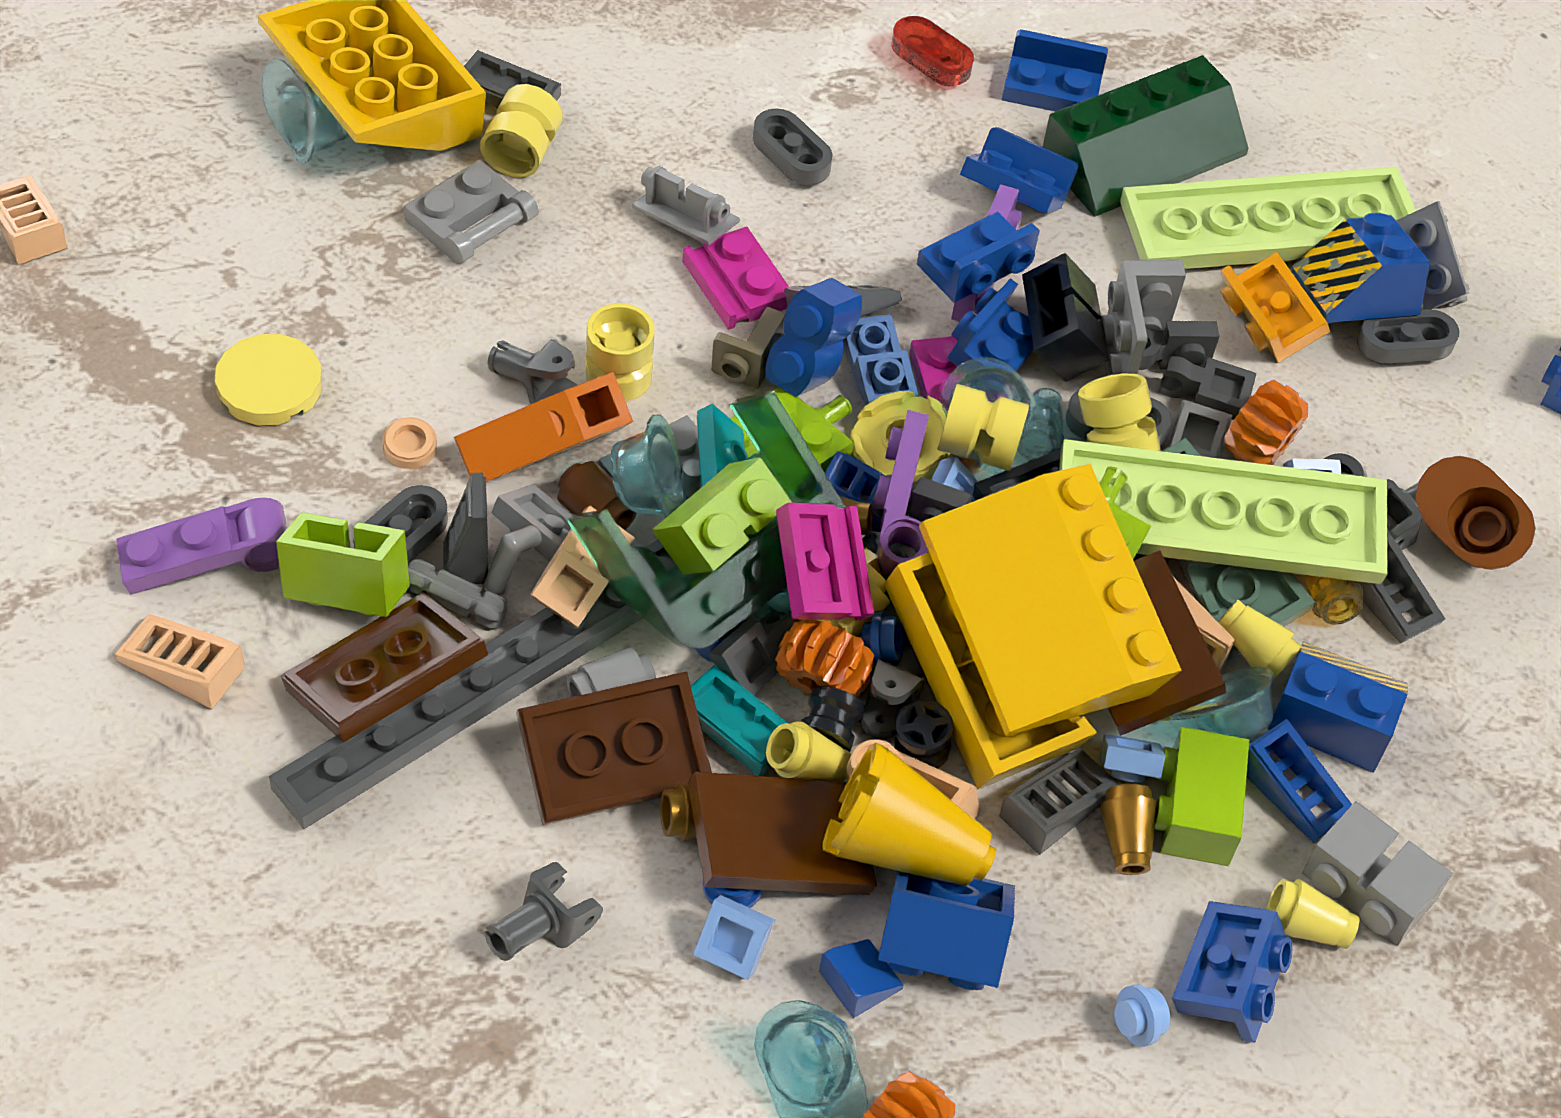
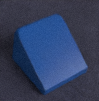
M869 939L832 948L823 953L821 957L819 973L853 1019L901 991L904 986L887 962L878 960L879 952Z

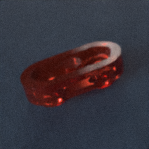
M907 16L895 23L891 46L900 58L943 86L960 85L970 78L974 54L967 45L924 17Z

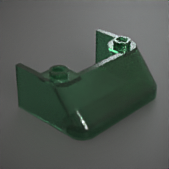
M773 390L739 398L729 404L758 450L746 460L761 457L792 503L836 505V508H846ZM607 509L575 514L566 520L602 576L609 580L608 585L613 593L671 642L682 648H704L711 645L787 588L777 516L758 533L746 535L749 541L715 571L683 575L677 565L667 571L658 556L651 550L639 546L631 547Z

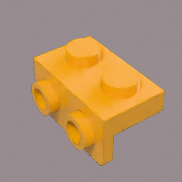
M1277 252L1239 275L1235 274L1230 265L1220 270L1226 287L1220 290L1225 303L1235 316L1243 312L1250 322L1244 327L1253 344L1259 351L1268 348L1277 363L1330 332L1327 321Z

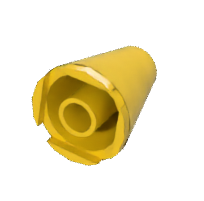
M878 743L873 744V750L867 749L851 774L838 800L842 803L838 816L842 819V823L830 819L823 840V851L835 857L961 886L969 885L973 878L982 881L989 872L997 852L996 848L990 846L992 834L989 830L887 747Z

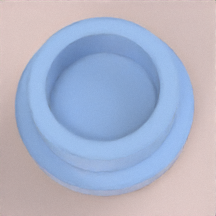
M1139 984L1124 987L1120 991L1114 1010L1115 1022L1119 1031L1132 1044L1138 1047H1145L1156 1043L1159 1037L1168 1031L1170 1026V1011L1163 995L1153 987L1146 988Z

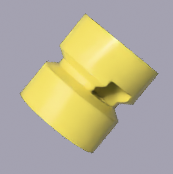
M521 84L509 88L497 109V115L491 120L480 141V151L484 159L494 169L504 175L521 178L535 174L563 121V112L559 103L550 93L536 86Z
M613 303L600 307L590 316L587 322L586 382L614 372L625 402L637 399L648 391L652 382V355L654 353L655 335L654 323L649 314L639 307L627 303Z
M1127 373L1110 375L1089 382L1080 388L1078 397L1083 421L1086 425L1094 428V430L1087 434L1088 442L1160 451L1155 421L1152 417L1146 416L1150 413L1152 404L1147 380L1144 376Z
M956 384L937 450L962 458H966L974 452L978 454L981 463L1010 471L1022 435L1029 405L1005 397H999L995 402H990L984 391Z

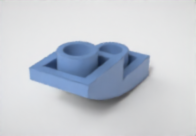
M892 314L859 318L854 330L843 339V344L853 377L865 404H869L882 395L898 391L914 392V395L918 397L907 350L900 349Z

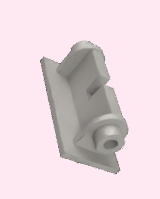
M661 166L655 168L648 167L643 172L641 184L645 186L646 194L632 204L633 209L708 246L740 222L739 217L730 213V205L726 204L725 198L722 195L709 192L693 183L686 187L685 191L684 179L668 172Z
M1436 201L1396 220L1430 261L1422 303L1424 310L1434 309L1448 303V306H1456L1468 300L1466 295L1469 294L1470 288L1465 282L1447 226L1448 219L1443 213L1440 201Z

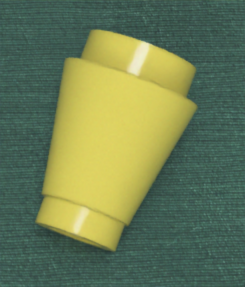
M1236 600L1218 621L1235 639L1233 645L1257 674L1263 671L1272 680L1290 663L1302 647L1292 638L1295 634L1293 631L1248 605L1245 606L1240 600Z
M796 721L790 724H781L770 735L766 747L767 761L781 777L842 782L848 777L846 769L851 753L804 722Z
M1281 879L1275 886L1266 908L1267 910L1278 912L1286 936L1333 946L1337 945L1344 949H1347L1353 942L1360 922L1358 915L1350 913L1346 908L1301 879H1297L1294 882Z

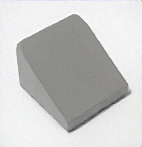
M1182 400L1167 448L1187 438L1200 456L1219 458L1225 434L1228 431L1233 415Z

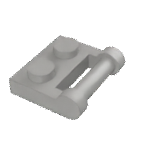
M482 160L476 161L404 205L405 220L457 264H462L473 257L474 249L517 222L525 224L539 213L536 201L527 191L521 190L519 192ZM502 207V209H500V210L497 211L496 213L492 214L491 216H489L488 218L484 219V220L481 221L480 223L476 224V225L473 226L472 228L468 229V230L465 231L464 233L462 232V231L466 230V229L469 228L470 226L474 225V224L477 223L478 221L482 220V219L485 218L486 216L490 215L491 213H493L494 211H496V210H498L499 208Z

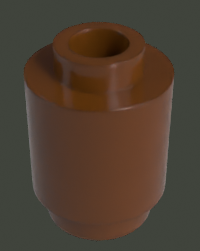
M588 461L583 464H573L560 477L558 487L560 488L557 496L558 502L577 519L589 505L625 531L636 518L638 508L632 503L631 493L596 462Z

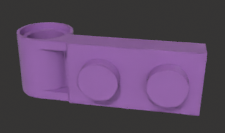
M911 410L907 411L903 429L892 427L885 459L895 461L892 477L880 476L873 508L883 510L879 528L881 529L876 555L878 556L881 575L888 579L898 564L928 553V548L919 529L921 522L905 516L929 418L928 414ZM895 543H905L911 546L916 554L908 558L898 557L891 552L889 546Z
M254 498L227 507L221 506L116 538L122 582L130 595L240 561L246 568L252 571L268 572L279 569L276 541L287 529L283 505L272 498Z

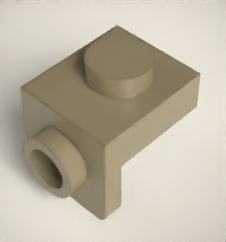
M766 307L747 341L719 332L713 340L711 370L732 382H740L759 389L766 377V362L769 352L775 342L784 335L785 313Z

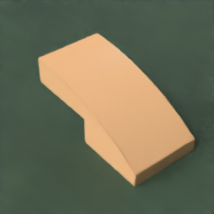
M589 505L583 510L561 543L530 596L566 622L578 628L608 584V577L635 537Z

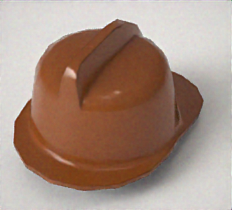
M1464 456L1443 458L1429 466L1419 479L1415 499L1418 509L1422 513L1423 521L1457 557L1469 565L1487 570L1505 568L1523 558L1531 547L1536 530L1532 511L1524 500L1491 468L1479 460Z

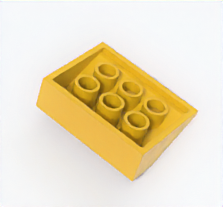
M308 0L258 15L260 26L356 143L442 151L482 137L486 92L407 0Z
M1091 464L1040 475L927 519L919 525L921 534L1005 736L1148 697L1182 671Z

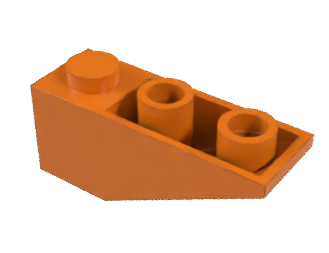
M611 372L455 436L454 440L469 476H471V473H483V477H486V482L615 433L634 421L614 372Z

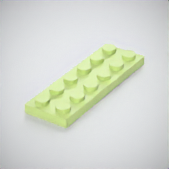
M1397 167L1123 187L1120 203L1140 260H1183L1185 269L1259 263L1276 252L1283 261L1299 260L1344 219L1362 218L1369 213H1383L1392 215L1395 220H1398L1416 211Z
M1067 439L1063 441L1059 471L1091 464L1098 482H1100L1107 467H1116L1118 469L1109 483V487H1112L1121 470L1127 475L1128 479L1121 488L1114 503L1123 511L1151 525L1137 554L1149 555L1160 550L1163 557L1375 584H1382L1387 575V479Z

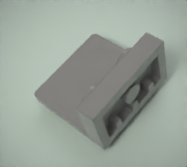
M1122 260L1117 281L1109 283L1108 314L1101 315L1102 318L1099 320L1104 328L1109 361L1106 362L1105 366L1106 376L1138 373L1147 343L1146 329L1164 331L1166 321L1173 320L1186 278L1183 260Z

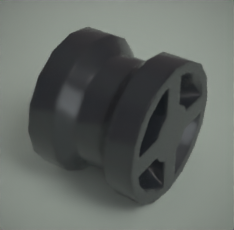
M828 686L815 687L812 689L808 699V705L811 709L809 716L801 719V722L806 723L829 740L850 752L855 739L852 728L854 724L862 720L865 705L856 696L844 690Z
M917 700L907 704L900 710L896 718L894 748L932 767L940 768L947 761L951 752L953 720L948 710L941 704L930 700ZM916 736L922 738L924 743L918 742Z

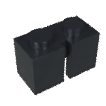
M1063 253L1022 274L1034 351L1065 382L1109 361L1104 328L1098 321L1102 317L1096 285L1066 253Z

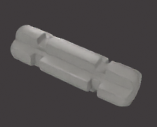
M414 559L409 564L410 587L407 590L418 595L423 592L426 594L427 592L430 594L429 597L439 605L468 618L474 614L476 615L474 621L489 628H497L504 619L508 610L505 598L490 591H486L483 595L480 593L481 587L442 569L436 573L434 572L436 566L421 559Z

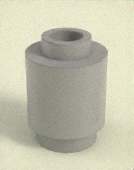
M628 647L579 666L578 673L568 676L567 685L570 696L574 697L654 679L656 674L651 661L645 654L638 656L633 648Z

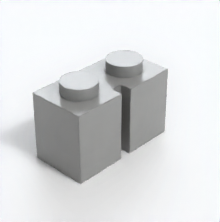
M1355 801L1316 844L1302 874L1312 880L1315 887L1321 893L1330 898H1335L1358 915L1368 929L1376 934L1385 936L1398 946L1436 902L1453 873L1411 841H1408L1392 860L1383 853L1394 842L1399 832Z

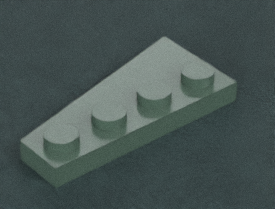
M1187 438L1163 450V452L1200 456ZM1178 559L1195 599L1217 622L1236 600H1240L1245 606L1248 605L1284 627L1310 612L1315 603L1293 573ZM1234 645L1226 661L1240 654Z

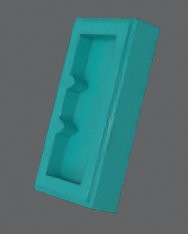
M714 404L698 410L696 415L701 487L729 463L749 460L745 451L743 429Z
M713 665L691 685L701 730L755 775L762 776L771 768L766 757L769 737L778 726L788 722L723 670Z

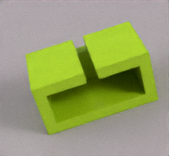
M761 457L729 463L652 531L683 575L713 572L749 541L746 535L758 533L777 516L776 510L787 502H792Z
M301 512L276 541L283 598L308 602L314 606H330L357 611L368 616L378 615L387 617L410 587L405 530L358 522L353 528L355 549L350 548L348 520Z
M1181 726L1173 748L1164 746V766L1162 776L1158 780L1167 782L1166 796H1158L1155 829L1162 831L1161 854L1223 866L1230 865L1242 838L1249 739Z

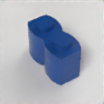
M832 277L800 290L787 307L784 317V335L775 342L769 352L766 362V379L795 397L828 382L835 375L841 364L844 350L843 339L854 330L859 321L862 310V295Z

